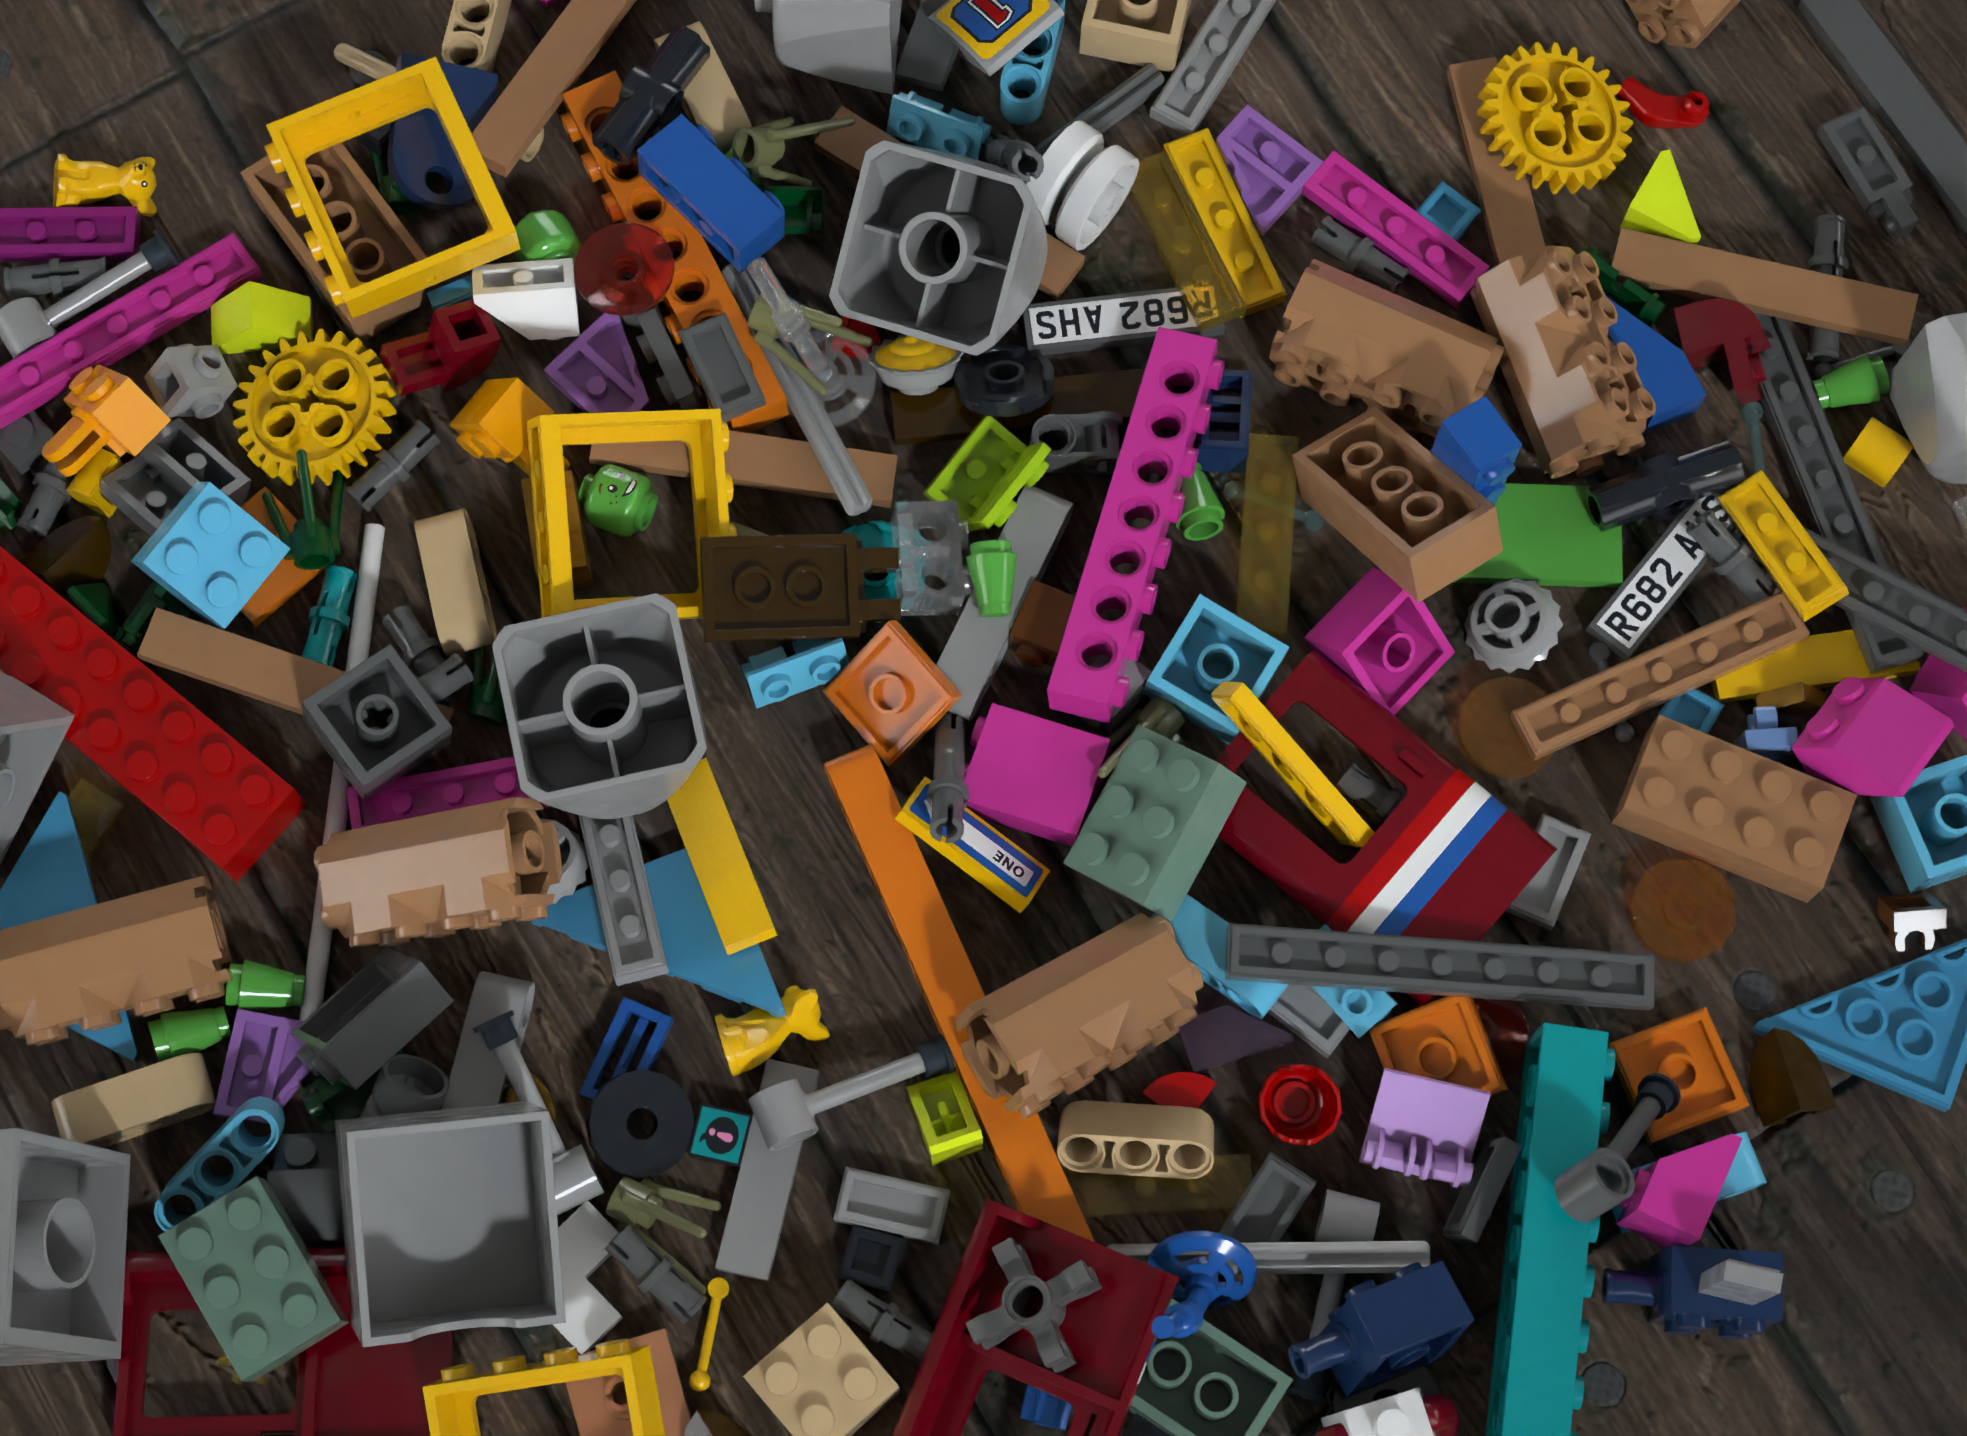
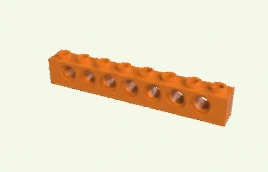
M614 70L563 93L562 98L566 113L560 115V120L565 132L572 143L580 140L586 152L580 155V158L592 183L600 180L607 193L601 195L602 202L613 223L619 220L622 221L627 231V234L622 236V240L630 258L634 263L641 260L644 262L649 273L643 276L645 286L655 304L661 301L664 302L670 314L664 317V321L675 344L682 343L678 331L724 312L728 317L766 401V405L726 421L729 430L752 433L788 416L786 395L760 345L754 342L755 336L751 328L748 327V323L702 235L639 174L637 154L629 165H617L605 158L599 149L593 145L592 135L619 101V93L623 84L616 71ZM632 170L638 172L632 179L623 180L617 178L625 171ZM648 210L660 213L651 220L638 218L640 214ZM668 250H676L681 253L675 260L664 261L659 259V256ZM689 291H698L703 294L698 300L693 302H685L680 299L684 293ZM686 358L685 361L696 385L700 386L701 383L689 358ZM707 400L709 409H712L709 400Z

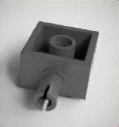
M389 644L302 701L304 721L364 802L451 744L452 726L436 704L474 680L466 664L464 666L460 665L463 660L458 654H452L449 659L420 678H417L412 674L392 645ZM374 717L379 723L387 719V727L384 729H379L376 726L369 728L368 719Z

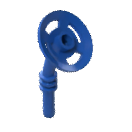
M1210 1231L1182 1232L1172 1235L1157 1244L1149 1256L1148 1264L1180 1277L1181 1280L1185 1281V1288L1178 1282L1172 1297L1178 1303L1170 1306L1164 1315L1158 1316L1153 1320V1334L1160 1339H1166L1171 1336L1184 1338L1196 1333L1201 1328L1203 1314L1206 1309L1231 1305L1244 1298L1254 1287L1257 1278V1265L1252 1253L1234 1238ZM1189 1251H1210L1208 1257H1195L1182 1264L1174 1257ZM1229 1259L1239 1267L1243 1276L1242 1281L1235 1282L1234 1271L1227 1263ZM1218 1271L1225 1277L1226 1282H1218Z

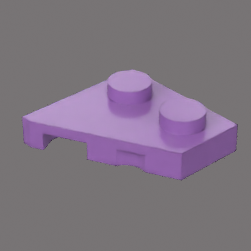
M1248 104L1216 138V146L1257 232L1262 236L1302 193L1303 184L1323 163L1321 159Z
M613 306L543 369L545 377L584 413H597V410L605 412L649 411L651 409L650 401L623 329L618 310Z
M237 1009L213 1112L214 1116L229 1119L243 1103L250 1098L259 1096L268 1097L276 1101L281 1108L285 1106L311 1074V1071L297 1057L296 1052L301 1046L290 1034L303 1021ZM253 1115L244 1119V1122L269 1125L268 1121L261 1116Z

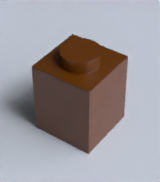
M1033 580L1010 632L1009 650L1016 652L1015 656L1028 665L1041 668L1044 664L1054 667L1076 596Z

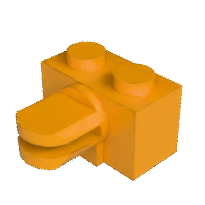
M98 364L94 369L89 367L80 372L70 383L69 389L71 392L63 401L72 409L71 414L73 417L44 445L41 453L50 463L57 462V470L64 477H69L76 474L103 446L109 452L119 457L125 452L136 456L171 419L128 376Z
M518 377L489 379L484 382L449 425L459 434L456 439L458 444L475 458L480 459L484 456L485 458L493 459L501 458L505 463L513 461L531 477L527 421L538 415L554 414L555 411ZM563 456L565 471L570 464L569 461Z

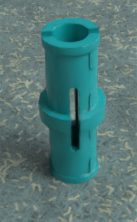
M332 565L326 567L320 596L316 606L310 608L308 615L311 625L301 657L333 667L342 631L348 630L350 617L347 614L352 593L358 580V574L354 573V571L341 566Z

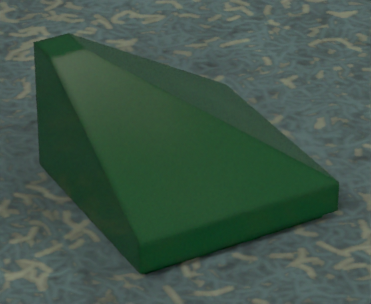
M104 582L73 585L67 590L69 593L68 597L89 620L113 639L118 632L112 591Z

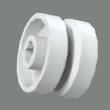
M1082 120L1072 123L1053 141L1042 156L1044 162L1042 174L1037 179L1030 176L1031 181L1026 184L1038 204L1045 225L1056 221L1055 233L1057 237L1077 251L1083 250L1090 245L1110 223L1129 194L1140 166L1139 159L1119 145H1113L1103 150V135Z

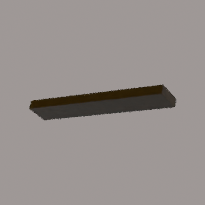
M1146 368L1055 377L1053 395L1043 406L1026 414L1011 417H992L1012 434L1032 433V428L1036 421L1049 414H1088L1099 411H1111L1122 415L1124 424L1129 423ZM1175 386L1169 391L1175 394H1184L1191 389L1186 386ZM955 387L937 388L934 392L925 395H907L902 392L890 393L896 446L966 439L985 416L973 412L962 405L955 394Z

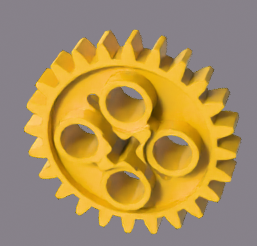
M1535 42L1528 52L1522 46H1519L1511 57L1506 54L1484 80L1486 85L1478 94V98L1484 101V103L1476 112L1478 116L1488 120L1479 130L1480 134L1494 135L1495 139L1487 149L1489 151H1503L1505 156L1499 165L1505 167L1514 163L1517 166L1515 179L1520 180L1526 173L1532 175L1534 189L1537 190L1545 180L1549 182L1552 194H1556L1564 184L1571 194H1575L1582 185L1590 190L1600 179L1606 180L1626 156L1624 150L1632 142V138L1625 133L1633 125V120L1621 115L1628 109L1630 104L1629 102L1615 99V95L1622 87L1620 84L1610 86L1606 84L1605 80L1610 73L1608 69L1598 73L1592 70L1594 57L1590 56L1582 63L1577 60L1578 53L1575 47L1565 56L1561 54L1557 42H1554L1546 53L1539 42Z
M319 329L312 342L301 331L298 333L297 345L293 347L282 338L279 340L280 354L275 356L271 352L264 350L262 354L267 364L263 368L254 365L248 367L255 376L254 382H242L238 385L248 396L247 399L238 400L233 403V406L242 415V417L233 421V425L242 434L238 442L249 452L247 456L257 467H261L272 479L279 476L289 486L295 482L297 477L299 479L296 452L299 449H304L307 453L311 485L314 483L316 475L327 486L331 485L333 471L339 470L348 479L351 477L349 467L351 462L356 461L364 467L368 465L367 459L363 454L367 448L373 451H381L382 447L375 440L376 434H391L392 429L382 419L383 417L395 415L397 412L388 401V399L397 395L395 389L388 382L391 377L385 366L380 364L382 362L372 349L368 350L357 337L350 342L342 331H338L331 340L323 329ZM300 380L295 388L289 390L293 383ZM348 380L344 387L336 390V387L341 382ZM294 426L289 434L282 437L286 429ZM342 426L337 434L329 437L333 429Z

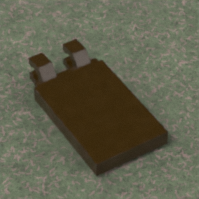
M856 533L701 537L704 643L859 638L860 633H866V624H886L891 620H901L900 599L865 600L864 573H895L896 569H899L898 548H863L862 541L856 540Z

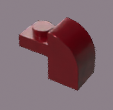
M1724 298L1706 299L1674 308L1682 349L1693 370L1728 360L1733 387L1741 404L1744 405L1762 400L1758 383L1767 381L1760 351L1770 349L1771 345L1756 315L1743 304Z
M472 299L434 310L429 331L383 344L380 357L399 396L440 385L444 393L469 382L481 374L494 360L501 337L489 313L476 305Z

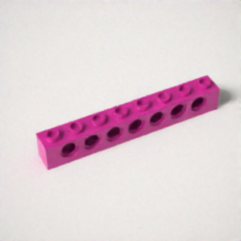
M1158 327L1047 688L1050 709L1110 724L1114 708H1123L1130 687V678L1124 676L1128 660L1137 661L1144 639V631L1138 630L1143 613L1151 615L1158 592V585L1152 584L1156 568L1165 569L1172 543L1171 539L1166 538L1170 522L1179 523L1185 501V494L1179 493L1183 477L1192 478L1197 463L1198 449L1192 448L1197 433H1206L1212 408L1210 404H1206L1210 389H1219L1223 376L1225 362L1217 359L1216 339ZM1175 386H1186L1191 389L1184 394H1175L1169 391ZM1164 429L1174 430L1178 433L1171 438H1161L1155 435ZM1151 473L1160 474L1165 477L1157 483H1148L1142 480L1144 476ZM1136 518H1145L1152 522L1147 527L1140 529L1128 525L1131 520ZM1122 563H1131L1138 567L1136 571L1130 574H1119L1114 571V568ZM1112 608L1119 609L1125 613L1121 618L1114 621H1108L1099 616L1103 611ZM1093 655H1105L1111 659L1107 665L1098 668L1091 667L1085 663Z

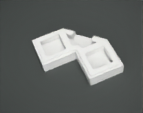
M589 1201L584 1202L558 1227L566 1323L553 1325L574 1347H577V1351L581 1355L589 1352L623 1318L587 1280L611 1256L604 1248L619 1233Z

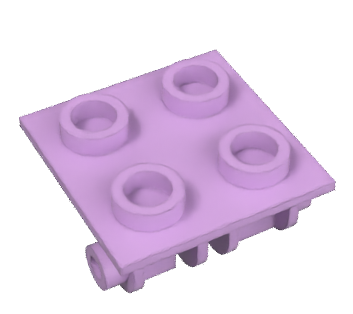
M1384 1068L1359 1162L1372 1165L1373 1169L1382 1167L1403 1172V1175L1408 1177L1411 1174L1416 1175L1421 1180L1429 1178L1451 1183V1187L1455 1188L1464 1184L1469 1185L1473 1174L1471 1160L1491 1093Z

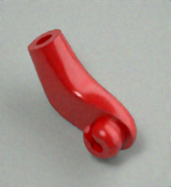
M1633 76L1621 84L1622 89L1615 95L1620 101L1629 102L1630 106L1627 110L1642 125L1650 128H1694L1701 125L1709 115V100L1704 93L1692 91L1688 95H1661L1643 85Z

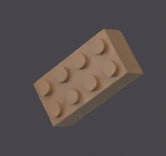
M342 142L314 153L306 159L305 164L354 274L359 281L364 283L372 281L427 258ZM268 155L240 172L254 201L354 337L359 338L362 343H365L429 301L427 293L442 287L441 283L435 284L352 319L346 304L343 303L335 306L323 278L332 273L326 259L316 262L307 244L304 233L311 231L312 228L306 215L296 218L285 195L284 189L292 186L287 172L284 171L276 174Z
M1376 406L1292 455L1302 500L1418 603L1503 552L1496 506Z
M1659 715L1645 734L1611 823L1808 903L1825 885L1857 794Z

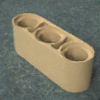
M454 0L442 44L441 54L444 62L458 65L462 60L473 58L476 60L465 67L493 73L512 0ZM477 16H486L483 21L469 22Z
M697 21L686 27L698 33L701 39L710 47V57L684 90L682 107L689 121L694 126L700 124L706 128L714 138L717 145L716 148L725 155L732 148L736 130L738 128L752 127L703 25L700 21ZM668 34L654 39L656 51Z
M461 508L415 521V532L433 617L444 653L447 656H451L454 653L458 654L492 644L497 637V630L477 539L467 510Z
M201 1053L176 1056L66 1093L51 1102L62 1139L105 1148L202 1115L214 1109L216 1103Z
M1087 1100L1074 1101L1065 1106L1059 1117L1058 1159L1063 1166L1077 1172L1196 1179L1206 1175L1214 1164V1123L1208 1113L1193 1107Z

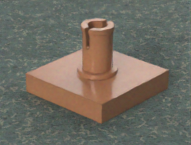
M663 1328L629 1339L630 1348L650 1345L665 1436H684L686 1425L692 1417L667 1330ZM596 1350L581 1355L594 1354L596 1353ZM608 1375L565 1382L580 1436H633L625 1384L621 1376Z

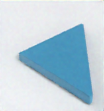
M60 791L0 890V930L98 904L82 840L78 834L71 809V800ZM128 1010L120 1013L122 1024L90 1032V1030L82 1031L80 1023L68 1026L81 1035L136 1063L141 1057L139 1047L136 1045Z
M686 848L644 864L669 973L665 975L670 977L677 976L698 984L702 989L738 1003L745 1002L761 1008L777 1018L786 1016L785 1009L759 944L727 955ZM594 884L574 891L573 895L562 896L556 904L547 906V918L531 921L536 926L551 928L568 935L570 939L604 952L608 951Z
M1967 938L1905 964H1900L1865 978L1840 990L1800 1004L1795 1008L1770 1018L1760 1020L1754 1025L1752 1032L1764 1037L1773 1028L1790 1031L1803 1040L1820 1061L1946 1112L1952 1105L1967 1062Z

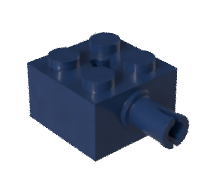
M1670 1245L1649 1257V1272L1612 1270V1268L1604 1269L1601 1284L1602 1301L1608 1304L1613 1302L1648 1305V1323L1664 1324V1333L1697 1335V1330L1718 1328V1337L1752 1339V1334H1765L1766 1327L1783 1321V1280L1780 1294L1755 1305H1749L1698 1293L1701 1273L1727 1259L1780 1270V1273H1783V1253Z
M1443 1260L1425 1268L1422 1267L1420 1262H1415L1395 1272L1391 1276L1392 1281L1376 1286L1375 1282L1370 1280L1350 1289L1344 1295L1346 1302L1328 1315L1330 1322L1318 1336L1301 1343H1294L1289 1347V1359L1296 1374L1300 1378L1306 1379L1312 1374L1331 1367L1346 1397H1350L1438 1361L1475 1320Z

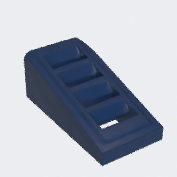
M1224 369L1218 390L1242 392L1241 396L1211 395L1213 389L1209 390L1206 404H1210L1212 406L1211 409L1240 411V413L1211 412L1206 433H1199L1197 462L1201 464L1202 470L1205 472L1242 474L1247 471L1253 371ZM1209 428L1239 430V433L1209 431Z

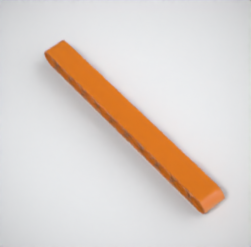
M869 744L823 763L836 799L936 1026L948 1044L955 1069L958 1072L1018 1211L1095 1242L1038 1113L1023 1120L1018 1110L1014 1112L1008 1111L1003 1105L1009 1099L1004 1095L995 1100L988 1096L963 1057L961 1044L969 1040L968 1030L966 1027L958 1031L955 1019L966 1006L985 997V994L913 833L894 819L902 808L876 750L872 744Z

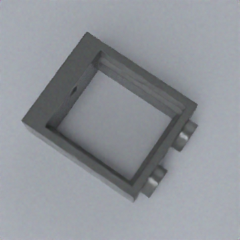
M386 947L290 1034L301 1046L296 1052L297 1057L314 1075L318 1076L321 1074L332 1085L341 1081L357 1090L454 1000L420 960Z

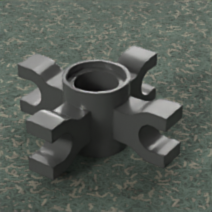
M1010 1237L992 1247L1009 1284L1004 1289L1001 1307L966 1322L973 1342L977 1345L982 1343L984 1349L988 1350L1004 1341L1011 1334L1024 1328L1032 1333L1045 1367H1052L1054 1372L1058 1374L1077 1364L1059 1327L1064 1321L1066 1305L1103 1288L1094 1268L1091 1266L1087 1268L1085 1262L1080 1260L1066 1268L1058 1276L1044 1282L1035 1276L1024 1246L1021 1244L1016 1245L1013 1238ZM1042 1293L1043 1306L1035 1316L1026 1318L1025 1306L1031 1296Z

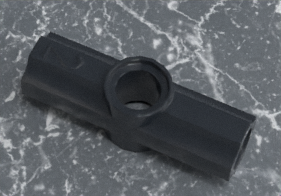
M686 26L684 28L674 27L646 65L638 64L628 74L621 87L619 101L592 135L593 145L599 149L605 158L617 165H629L636 156L637 150L646 143L657 126L665 127L675 117L682 104L684 90L710 57V47L701 39L698 33Z
M1729 441L1677 457L1674 453L1658 455L1643 462L1633 473L1588 487L1584 494L1588 514L1593 525L1597 526L1601 532L1651 515L1657 520L1672 517L1687 510L1698 499L1731 489L1745 480L1743 460L1737 447H1733Z

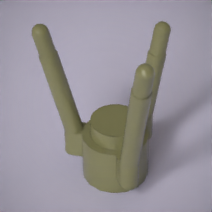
M849 116L790 127L794 124V119L786 117L755 127L738 128L732 142L733 155L745 168H751L752 176L755 179L770 178L793 186L811 187L812 182L809 179L772 168V165L784 155V140L850 127L855 124V119Z
M767 290L760 294L754 304L747 324L748 327L758 331L754 339L755 343L769 349L821 395H825L828 392L827 387L776 341L779 336L787 340L794 331L797 322L866 347H870L873 344L872 338L841 326V318L790 302Z
M1153 696L1143 710L1137 708L1123 725L1107 737L1111 739V747L1113 748L1131 733L1099 768L1098 776L1105 778L1115 768L1138 724L1181 744L1183 740L1176 733L1185 722L1181 712L1170 702L1158 696Z
M624 1176L612 1193L606 1209L607 1215L619 1221L616 1230L622 1232V1229L629 1223L662 1257L667 1254L675 1261L672 1266L699 1293L704 1295L707 1291L706 1287L640 1229V1226L649 1229L654 1221L658 1219L698 1238H704L706 1230L703 1227L662 1208L663 1200L660 1198L713 1211L721 1209V1202L702 1197L701 1195L662 1186L646 1177L641 1182H638L629 1176Z

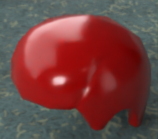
M1291 1063L1280 1066L1279 1069L1274 1070L1265 1079L1258 1095L1260 1120L1274 1137L1290 1144L1309 1146L1318 1143L1335 1130L1342 1113L1340 1090L1328 1074L1312 1065Z

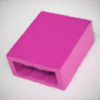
M992 703L987 718L979 716L972 732L970 745L976 747L970 765L965 764L964 782L969 788V800L966 807L982 819L1073 846L1099 795L1104 778H1100L1097 772L1112 755L1111 739Z

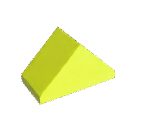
M1670 149L1661 151L1631 202L1620 225V229L1625 228L1697 245L1701 234Z
M248 281L211 305L212 345H217L221 354L280 349L279 340L282 338L293 347L297 345L298 333L301 331L306 334L311 342L313 341L312 300L308 296Z
M957 1070L953 1073L944 1074L906 1087L932 1166L983 1150L982 1132Z

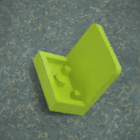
M985 415L925 489L923 494L968 532L989 529L994 524L1000 527L1017 508L1018 503L1013 498L1025 485L1031 488L1048 469L1050 464L1044 459L1051 451V448L1044 442L1026 446L992 416Z

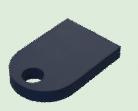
M402 52L397 58L396 72L430 58ZM438 60L472 134L495 103L498 74ZM426 108L390 123L387 155L388 167L394 183L408 199L424 208L451 210L464 205L474 196L434 110ZM427 172H437L445 178L448 184L446 194H435L428 189L425 183V174Z

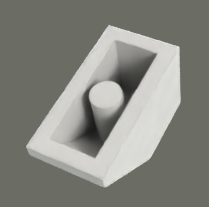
M573 258L485 264L472 269L474 303L527 339L560 340L565 337L580 336Z

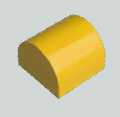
M1872 416L1843 457L1845 464L1884 488L1911 452L1913 445L1911 441Z
M101 448L77 472L66 491L81 504L110 518L117 507L100 493L101 479L123 466L124 463L115 454Z

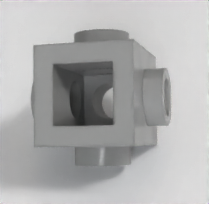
M182 344L177 347H167L144 376L159 408L169 418L196 416L199 419L209 418L222 410L224 402L238 386L217 345L194 346L192 344Z

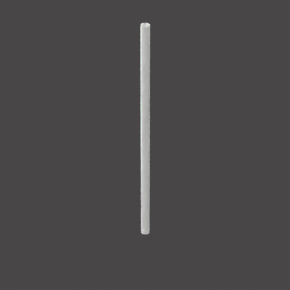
M369 523L365 524L345 672L350 671L368 659L385 533V527L379 524ZM333 761L323 845H327L332 833L346 831L349 806L346 787H351L352 784L335 761ZM319 875L300 1021H305L323 1004L333 930L328 929L321 918L322 894Z

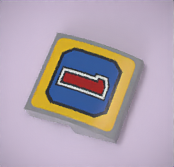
M948 0L928 18L939 34L960 48L968 62L990 77L1065 15V13L1054 0Z

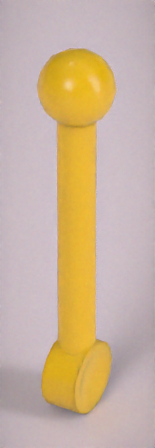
M721 1277L712 1279L708 1284V1293L711 1301L697 1370L689 1378L690 1387L697 1392L706 1390L711 1383L707 1370L721 1301L729 1293V1284Z

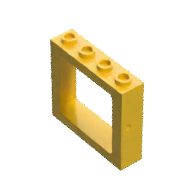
M436 56L266 125L273 142L265 145L264 148L276 174L284 171L287 172L292 186L284 189L285 195L296 218L306 215L312 228L311 231L304 233L307 244L316 262L326 259L332 273L323 278L335 306L343 303L346 304L352 319L521 249L517 231ZM432 109L439 118L485 218L488 229L481 236L372 281L361 282L354 274L305 164L306 159L314 153L420 110Z
M721 409L538 415L528 420L527 431L542 618L640 597L574 600L562 446L667 441L684 442L689 449L699 586L694 593L664 594L661 596L676 604L679 620L703 618L701 537L737 536L734 524L729 523L728 503H731L733 499V481L730 473L725 472L724 452H727L729 448L730 437L728 425L721 419Z
M618 1339L595 1345L596 1353L578 1356L577 1347H568L544 1353L543 1362L526 1364L525 1355H517L492 1361V1370L475 1372L474 1363L460 1364L441 1369V1379L422 1387L430 1436H481L476 1410V1400L479 1395L608 1375H619L624 1379L633 1436H665L650 1345L630 1348L629 1339Z

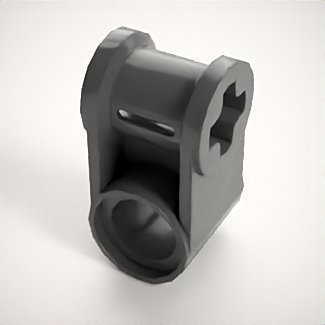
M1099 411L1088 414L1044 415L1036 421L1032 428L1029 446L1038 444L1041 440L1049 437L1058 439L1064 445V448L1061 450L1050 451L1044 459L1050 464L1045 472L1046 474H1112L1120 454L1119 430L1124 426L1123 416L1111 411Z

